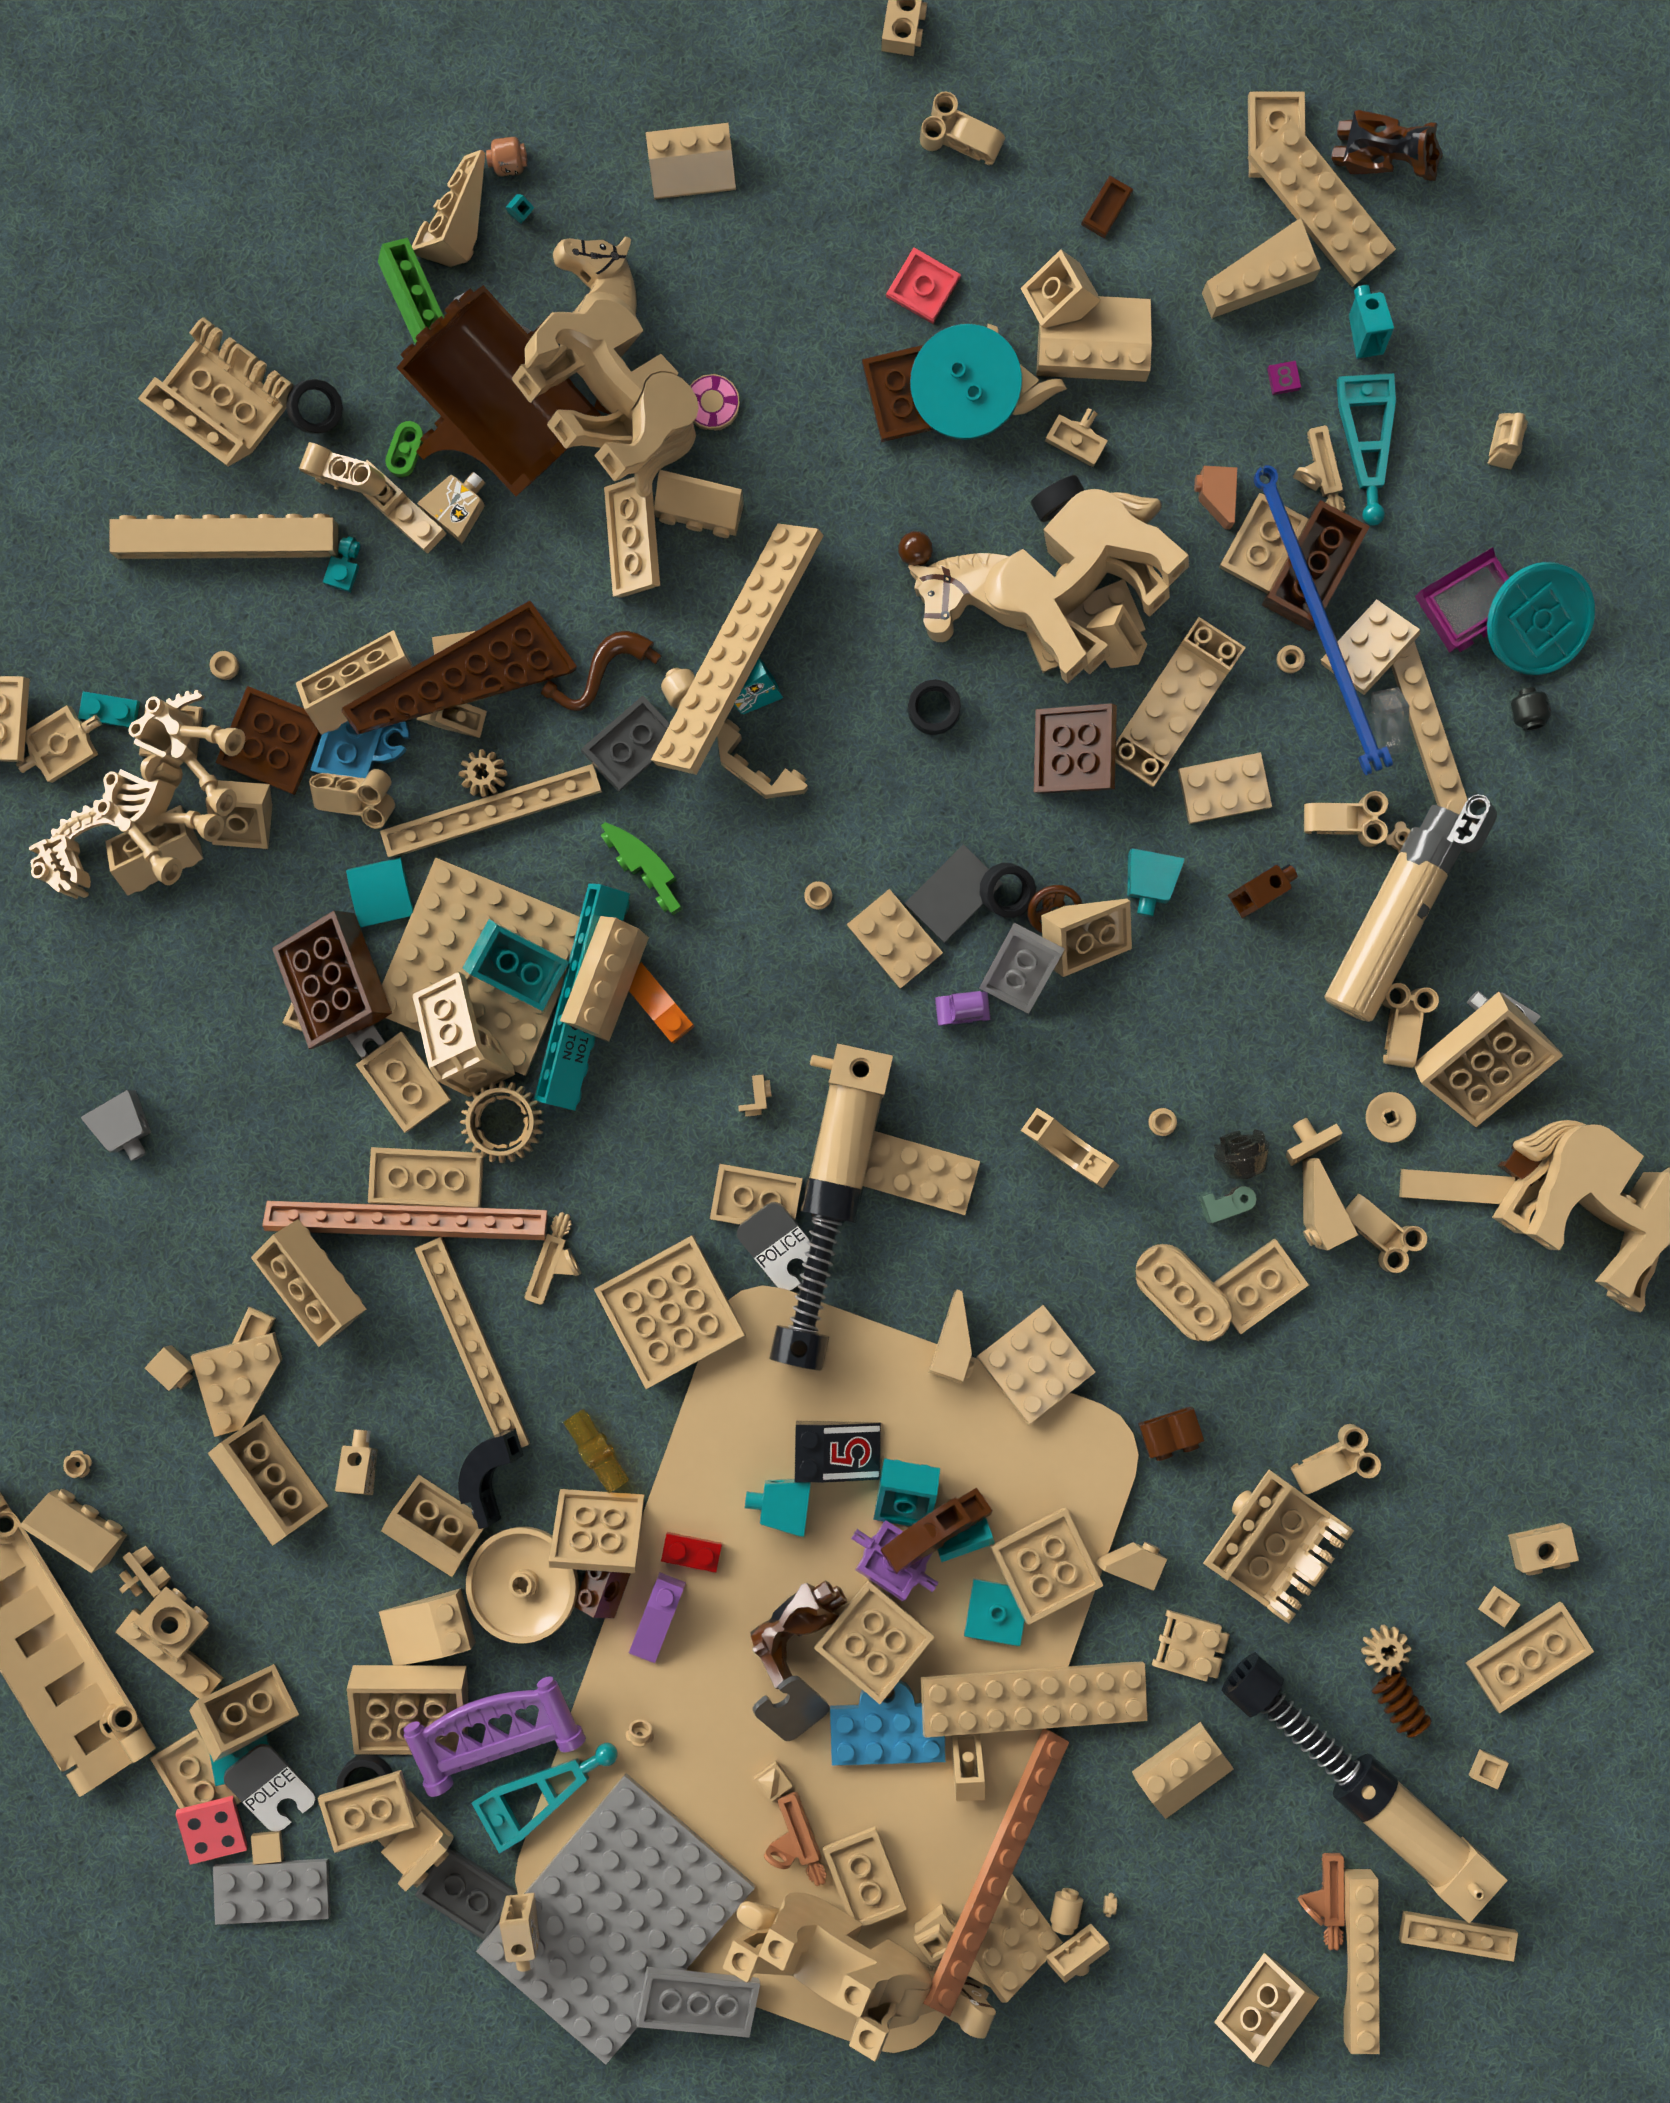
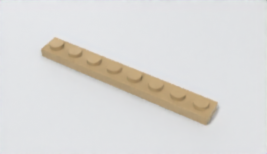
M1414 641L1393 663L1391 668L1438 806L1460 814L1467 801V797Z
M593 764L387 828L381 830L380 833L387 856L391 859L602 792L595 767Z
M443 1237L416 1247L415 1251L494 1436L516 1428L521 1448L529 1445L530 1441Z

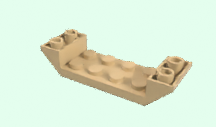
M1198 617L1116 741V764L1151 787H1154L1246 647Z

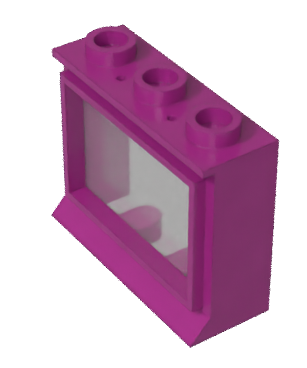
M1492 547L1425 587L1415 596L1449 653L1455 649H1458L1459 652L1464 651L1474 644L1472 639L1480 634L1483 638L1488 636L1487 621L1491 604L1497 592L1509 577L1495 556L1494 548Z

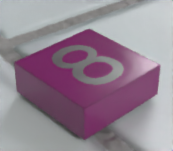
M1296 361L1268 366L1267 371L1272 395L1300 390L1301 384Z

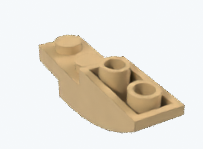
M368 460L365 461L367 464H369L370 466H372L373 468H375L376 470H378V469H377L372 463H370ZM384 475L386 483L381 493L375 496L362 494L410 540L428 554L446 535V532Z

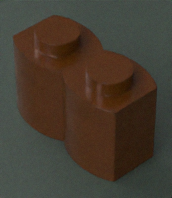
M1192 1406L1138 1423L1148 1456L1150 1458L1156 1457L1157 1461L1172 1457V1452L1183 1449V1452L1196 1450L1199 1448V1443L1204 1442Z

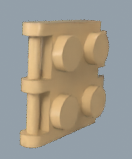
M1167 1610L1165 1615L1168 1617L1163 1635L1160 1634L1159 1636L1161 1643L1157 1658L1153 1659L1152 1665L1206 1682L1208 1676L1218 1679L1223 1659L1214 1656L1215 1652L1225 1654L1230 1634L1221 1631L1222 1626L1219 1624ZM1173 1619H1176L1172 1636L1169 1637ZM1167 1643L1169 1644L1166 1653L1165 1661L1163 1662L1162 1657Z

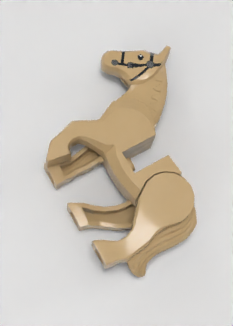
M624 237L618 246H613L604 240L563 239L558 243L553 252L556 267L571 271L591 290L573 313L552 312L526 344L525 364H521L512 380L527 400L532 402L549 388L562 383L577 372L584 379L601 405L612 414L595 417L574 410H557L548 422V427L566 449L581 445L601 448L594 456L610 477L617 481L627 474L634 473L636 493L643 498L651 494L652 482L658 471L683 457L694 444L696 433L693 421L696 419L699 409L697 397L692 388L682 378L677 376V370L662 354L632 372L624 360L621 359L643 332L636 317L637 300L635 285L626 260L631 239Z

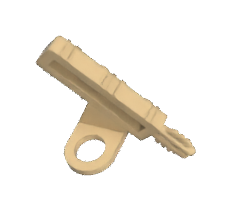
M1324 425L1311 428L1307 433V438L1309 439L1308 442L1311 447L1314 463L1306 467H1299L1293 478L1315 491L1320 487L1322 496L1328 497L1325 503L1343 512L1346 508L1344 506L1345 502H1343L1344 499L1338 494L1343 491L1328 427Z
M561 1212L559 1216L553 1218L554 1221H552L550 1226L553 1233L552 1235L547 1234L527 1292H525V1299L539 1305L544 1303L554 1274L575 1276L582 1274L571 1249H563L566 1240L562 1238L569 1233V1226L572 1225L571 1220H569V1214L565 1215Z

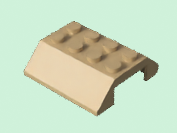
M203 317L189 332L195 339L194 343L163 382L154 377L138 399L226 466H230L256 449L286 410L287 396L294 385L285 377H281V374L275 370L270 372L266 382L263 384L262 381L267 364L261 360L259 361L258 357L239 343L237 344L231 337L224 341L219 351L223 331L218 327L215 328L214 324Z
M1268 1470L1208 1555L1204 1564L1224 1579L1231 1581L1265 1605L1272 1613L1290 1624L1296 1613L1281 1602L1283 1600L1298 1611L1302 1605L1296 1598L1288 1595L1286 1590L1293 1584L1297 1587V1590L1309 1596L1312 1590L1300 1582L1298 1578H1303L1315 1587L1329 1568L1314 1557V1555L1317 1553L1329 1563H1332L1335 1559L1332 1557V1554L1318 1546L1321 1540L1325 1537L1332 1545L1342 1549L1345 1544L1330 1532L1334 1530L1348 1540L1354 1530L1275 1473Z

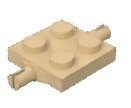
M66 705L26 730L25 742L28 745L29 756L24 758V762H17L16 766L19 767L18 769L22 773H25V771L36 765L41 769L47 782H55L98 755L90 740L89 732L101 726L102 722L99 721L100 719L97 715H93V717L82 723L73 708Z

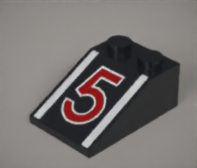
M796 1421L794 1482L826 1483L880 1480L881 1422Z

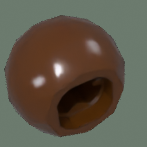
M909 532L902 537L898 545L899 556L907 565L922 566L931 558L933 553L932 542L923 532Z

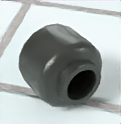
M1535 687L1520 690L1519 696L1511 701L1514 723L1519 727H1523L1524 731L1536 730L1546 726V721L1551 717L1547 694L1536 691Z

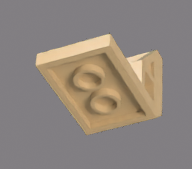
M457 972L413 994L428 1066L438 1082L470 1097L473 1092H480L481 1086L488 1088L490 1087V1082L497 1084L515 1075L513 1064L489 1030L476 1023L464 974Z

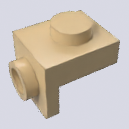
M764 1075L752 1076L755 1104L738 1106L739 1111H745V1116L762 1115V1109H767L766 1097H772L770 1080L765 1081Z

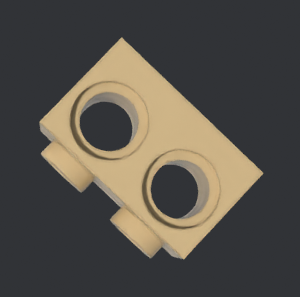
M888 0L881 51L914 56L915 46L921 47L923 29L918 27L919 21L925 20L927 2H923V0ZM904 6H910L913 8V10L904 11L901 8ZM900 32L907 33L909 36L906 38L898 37L897 34Z

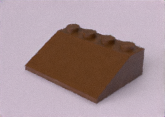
M334 910L272 948L309 1049H314L372 1026L392 1014L355 913Z

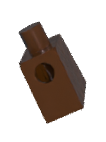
M1290 864L1283 868L1275 865L1228 894V897L1241 918H1244L1292 889L1290 882L1297 879L1298 876Z

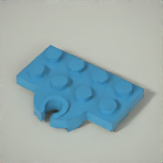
M346 721L338 729L322 734L311 771L317 774L329 773L366 778L372 770L374 763L386 764L396 761L406 752L407 749L401 745L389 746L388 739L393 733H400L403 738L410 739L408 724L404 721L357 734L351 724Z
M901 1680L893 1688L895 1691L893 1696L885 1698L881 1704H878L862 1690L858 1705L830 1706L832 1766L946 1762L945 1736L926 1738L923 1736L922 1703H915L912 1690L906 1682Z

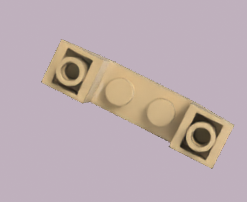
M729 719L724 722L717 735L720 761L724 768L765 799L805 794L808 790V785L805 783L807 779L798 771L793 769L790 772L785 768L771 786L769 784L771 779L759 770L754 773L747 768L749 763L738 754L730 755L742 740V737L738 733L740 728Z

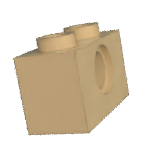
M1564 1523L1508 1535L1515 1567L1521 1572L1526 1573V1575L1540 1574L1543 1572V1568L1552 1566L1554 1569L1567 1568L1571 1566L1570 1562L1579 1561L1572 1529ZM1543 1544H1548V1553L1540 1557L1539 1548Z

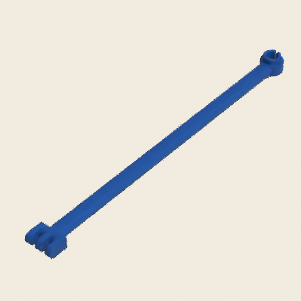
M1269 465L1264 466L1262 473V468L1260 467L1254 476L1255 486L1263 490L1362 744L1365 755L1358 757L1365 775L1372 773L1369 762H1372L1375 771L1382 770L1380 758H1382L1386 767L1393 766L1387 746L1381 749L1377 746L1276 485L1278 473L1274 467ZM1261 475L1268 477V484L1261 482Z

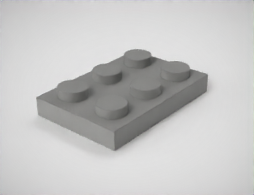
M1013 923L979 989L1029 1014L1065 948Z

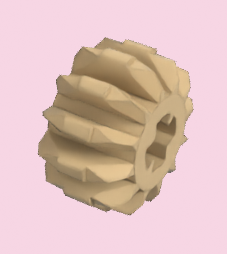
M483 749L479 750V758L472 752L469 753V758L472 761L470 763L464 760L461 762V765L467 768V770L459 772L460 777L467 778L462 782V786L464 788L471 787L470 793L473 796L480 790L481 796L486 798L488 795L487 789H490L494 795L498 792L494 785L498 784L504 787L505 782L499 779V777L507 776V771L500 769L505 764L502 759L496 760L494 752L489 753L486 758V752ZM484 767H486V771L489 773V775L487 776V778H484V776H482V780H480V776L477 774V772L479 771V769H482L484 771Z
M1381 1625L1380 1633L1371 1628L1370 1632L1374 1637L1372 1639L1363 1637V1641L1369 1646L1361 1648V1652L1364 1655H1368L1365 1663L1368 1666L1373 1665V1670L1377 1673L1384 1669L1387 1675H1391L1392 1667L1402 1671V1666L1399 1663L1401 1661L1408 1663L1409 1658L1404 1653L1411 1651V1647L1405 1644L1408 1639L1407 1636L1399 1634V1629L1394 1626L1388 1630L1386 1625ZM1383 1647L1391 1648L1390 1653H1383L1381 1650Z

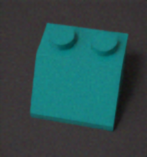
M884 1458L873 1520L883 1522L887 1520L890 1523L912 1526L934 1511L938 1494L940 1468Z

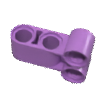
M988 992L956 993L935 998L938 1026L991 1020Z

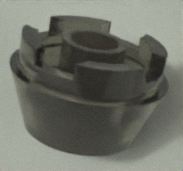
M1254 1129L1253 1134L1241 1135L1240 1130L1231 1132L1219 1138L1220 1144H1214L1216 1150L1214 1158L1227 1177L1231 1179H1249L1261 1174L1267 1168L1270 1143L1265 1139V1134L1260 1130Z

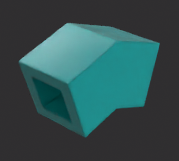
M516 194L506 206L508 214L520 224L535 208L521 194ZM519 205L524 208L522 212L517 209Z

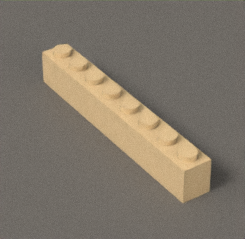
M208 514L203 515L201 519H192L188 515H176L175 519H164L160 515H148L147 519H137L135 516L121 515L119 519H110V553L117 559L338 557V523L328 514H314L313 518H303L299 514H287L286 518H275L274 515L260 514L258 518H247V516L241 514L230 515V518H220L217 515Z

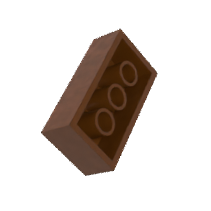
M1320 500L1313 509L1297 540L1325 609L1370 526ZM1288 556L1262 606L1311 631L1315 627V623Z

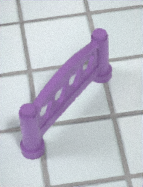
M549 1676L537 1683L538 1689L502 1693L470 1702L445 1714L427 1727L420 1725L418 1721L408 1724L404 1728V1738L424 1778L422 1784L427 1795L435 1797L448 1791L453 1785L451 1774L553 1740L556 1741L561 1752H570L579 1748L585 1742L586 1737L581 1726L576 1725L557 1681ZM529 1705L537 1706L539 1712L536 1725H532L518 1716L516 1710L526 1709ZM503 1714H509L512 1717L509 1734L491 1725L489 1720L491 1718H500ZM476 1723L484 1724L486 1729L483 1743H479L471 1738L462 1729L464 1727H473ZM449 1732H456L459 1735L456 1752L437 1742L436 1738L441 1735L446 1736Z

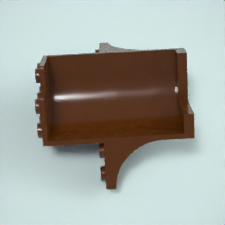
M483 285L476 291L470 288L460 297L459 301L455 299L444 310L447 313L444 318L440 316L430 326V329L425 327L415 337L417 340L415 345L412 343L401 353L403 360L396 368L441 415L434 423L438 428L435 431L431 428L420 438L423 444L417 449L416 453L423 460L430 454L441 450H456L467 453L484 463L515 496H518L567 450L547 425L557 410H574L595 417L601 416V414L569 378L549 388L532 402L527 400L513 382L512 377L521 364H525L526 344L541 324L534 331L527 334Z

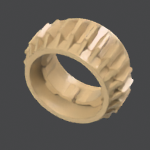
M500 1081L499 1088H497L496 1084L490 1082V1090L481 1086V1094L473 1092V1102H465L469 1108L468 1110H462V1113L466 1115V1119L461 1120L460 1123L465 1124L466 1129L461 1131V1133L468 1134L469 1138L465 1141L466 1143L474 1144L472 1152L481 1150L480 1158H485L489 1154L490 1162H494L498 1156L499 1162L505 1163L506 1156H508L510 1162H514L515 1154L520 1158H524L523 1150L532 1152L533 1149L530 1144L539 1143L535 1136L536 1134H543V1131L538 1129V1125L544 1124L543 1120L538 1119V1115H541L543 1111L535 1109L540 1102L530 1101L533 1093L523 1094L525 1091L524 1086H520L515 1090V1083L511 1082L507 1088L505 1081ZM500 1093H509V1094H512V1095H510V1096H496V1097L490 1098L491 1096L496 1095V1094H500ZM496 1098L514 1101L521 1107V1112L524 1115H529V1117L524 1118L525 1127L522 1135L516 1141L509 1144V1147L517 1146L507 1151L494 1150L495 1148L509 1147L506 1144L496 1145L491 1143L484 1137L482 1130L476 1129L481 1127L480 1117L483 1110L489 1103H494Z

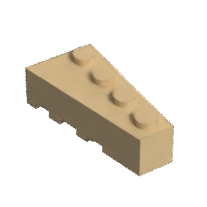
M1301 218L1206 282L1202 295L1211 318L1315 280L1321 268Z

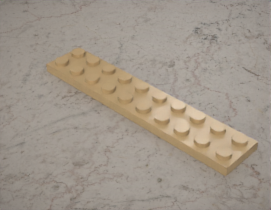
M777 524L651 758L657 766L697 775L824 536L819 529Z

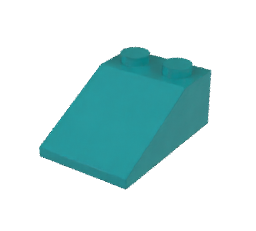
M488 919L462 968L470 975L543 1011L569 961Z

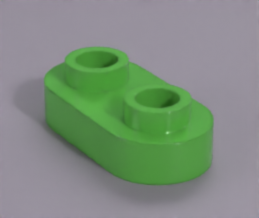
M406 421L396 428L386 455V466L396 477L410 475L418 460L419 455L416 451L423 444L420 438L424 433L415 422ZM409 434L415 435V439L412 442L406 441V437ZM399 460H405L406 464L404 467H397Z

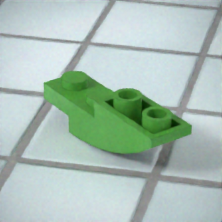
M603 823L601 826L605 832L601 834V837L609 849L615 846L620 856L616 857V860L624 872L630 869L634 875L643 869L644 873L640 876L649 889L655 887L660 896L655 899L664 913L670 910L672 915L681 911V906L667 887L676 881V878L666 864L647 845L632 834L609 823Z

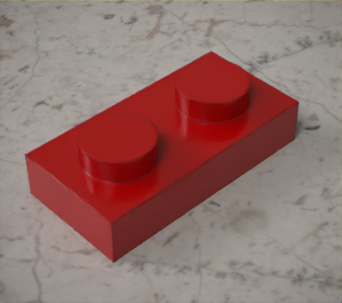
M667 1532L661 1562L716 1573L722 1543Z

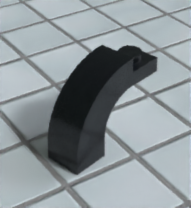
M516 1428L498 1433L480 1443L469 1453L462 1465L458 1482L461 1504L471 1502L472 1515L479 1529L489 1527L501 1519L492 1488V1478L498 1466L512 1463L524 1456Z

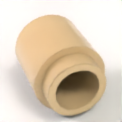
M1063 1888L1062 1891L1055 1893L1050 1917L1053 1931L1063 1935H1072L1074 1929L1078 1928L1083 1898L1079 1896L1078 1891L1071 1888Z

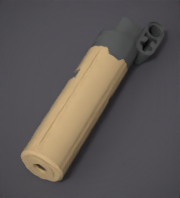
M1479 794L1473 795L1466 801L1460 814L1438 805H1432L1421 827H1414L1410 830L1376 899L1370 907L1324 996L1327 1003L1357 1019L1367 1022L1373 1021L1461 850L1467 853L1480 850L1496 821L1497 811L1487 797ZM1486 807L1483 814L1476 815L1480 808Z

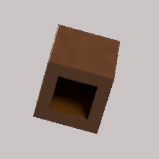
M1512 1146L1511 1149L1514 1151L1507 1161L1500 1162L1498 1167L1510 1176L1515 1177L1516 1180H1522L1531 1174L1542 1160L1532 1161ZM1544 1174L1538 1179L1539 1181L1542 1180Z

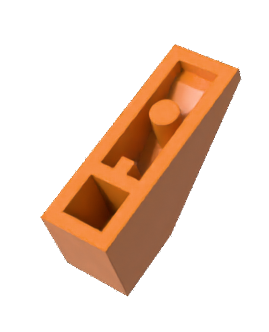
M641 962L638 965L629 992L671 1043L674 1044L695 1026Z

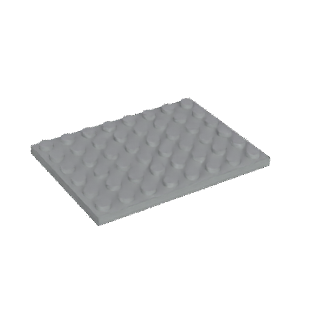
M626 1773L524 1893H535L539 1944L536 1958L533 1959L534 1967L529 1971L520 1972L516 1968V1962L509 1963L506 1961L499 1923L481 1943L476 1952L606 2065L637 2029L636 2019L647 1967L686 1970L739 1908L740 1904L755 1889V1884Z

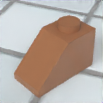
M1204 466L1200 475L1195 477L1194 491L1199 492V502L1224 529L1230 530L1235 523L1237 468Z

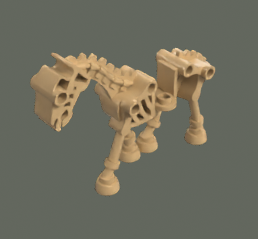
M195 690L194 694L186 691L185 696L177 694L175 700L169 698L166 702L157 697L149 698L145 705L147 711L145 715L132 722L129 726V734L136 738L133 744L153 753L141 763V775L145 780L121 769L119 774L112 771L107 773L104 777L105 793L103 794V799L95 800L93 803L94 807L92 808L85 805L81 813L73 811L70 819H61L60 827L51 830L52 837L50 839H44L29 848L30 851L39 854L38 857L31 860L32 876L48 883L57 892L74 899H78V896L86 898L89 893L78 885L90 888V876L83 870L78 857L80 854L79 844L74 839L89 829L111 824L130 835L143 851V857L146 862L151 863L153 873H155L160 882L164 885L174 884L182 873L181 861L172 857L161 858L162 852L159 847L153 846L143 833L149 832L155 827L163 826L164 823L185 824L188 828L196 829L206 841L212 842L218 839L224 829V820L221 816H226L232 812L236 805L237 796L231 789L216 788L218 786L216 777L210 775L196 759L197 756L191 746V737L205 738L208 742L218 744L219 748L228 756H235L244 747V732L237 728L222 729L216 725H210L209 727L194 726V719L182 712L181 709L193 702L204 699V696L198 690ZM170 743H172V756L163 752L167 750ZM183 762L198 777L201 789L206 791L208 804L217 814L201 815L197 811H188L187 813L166 812L175 789L181 783L183 773L180 765Z

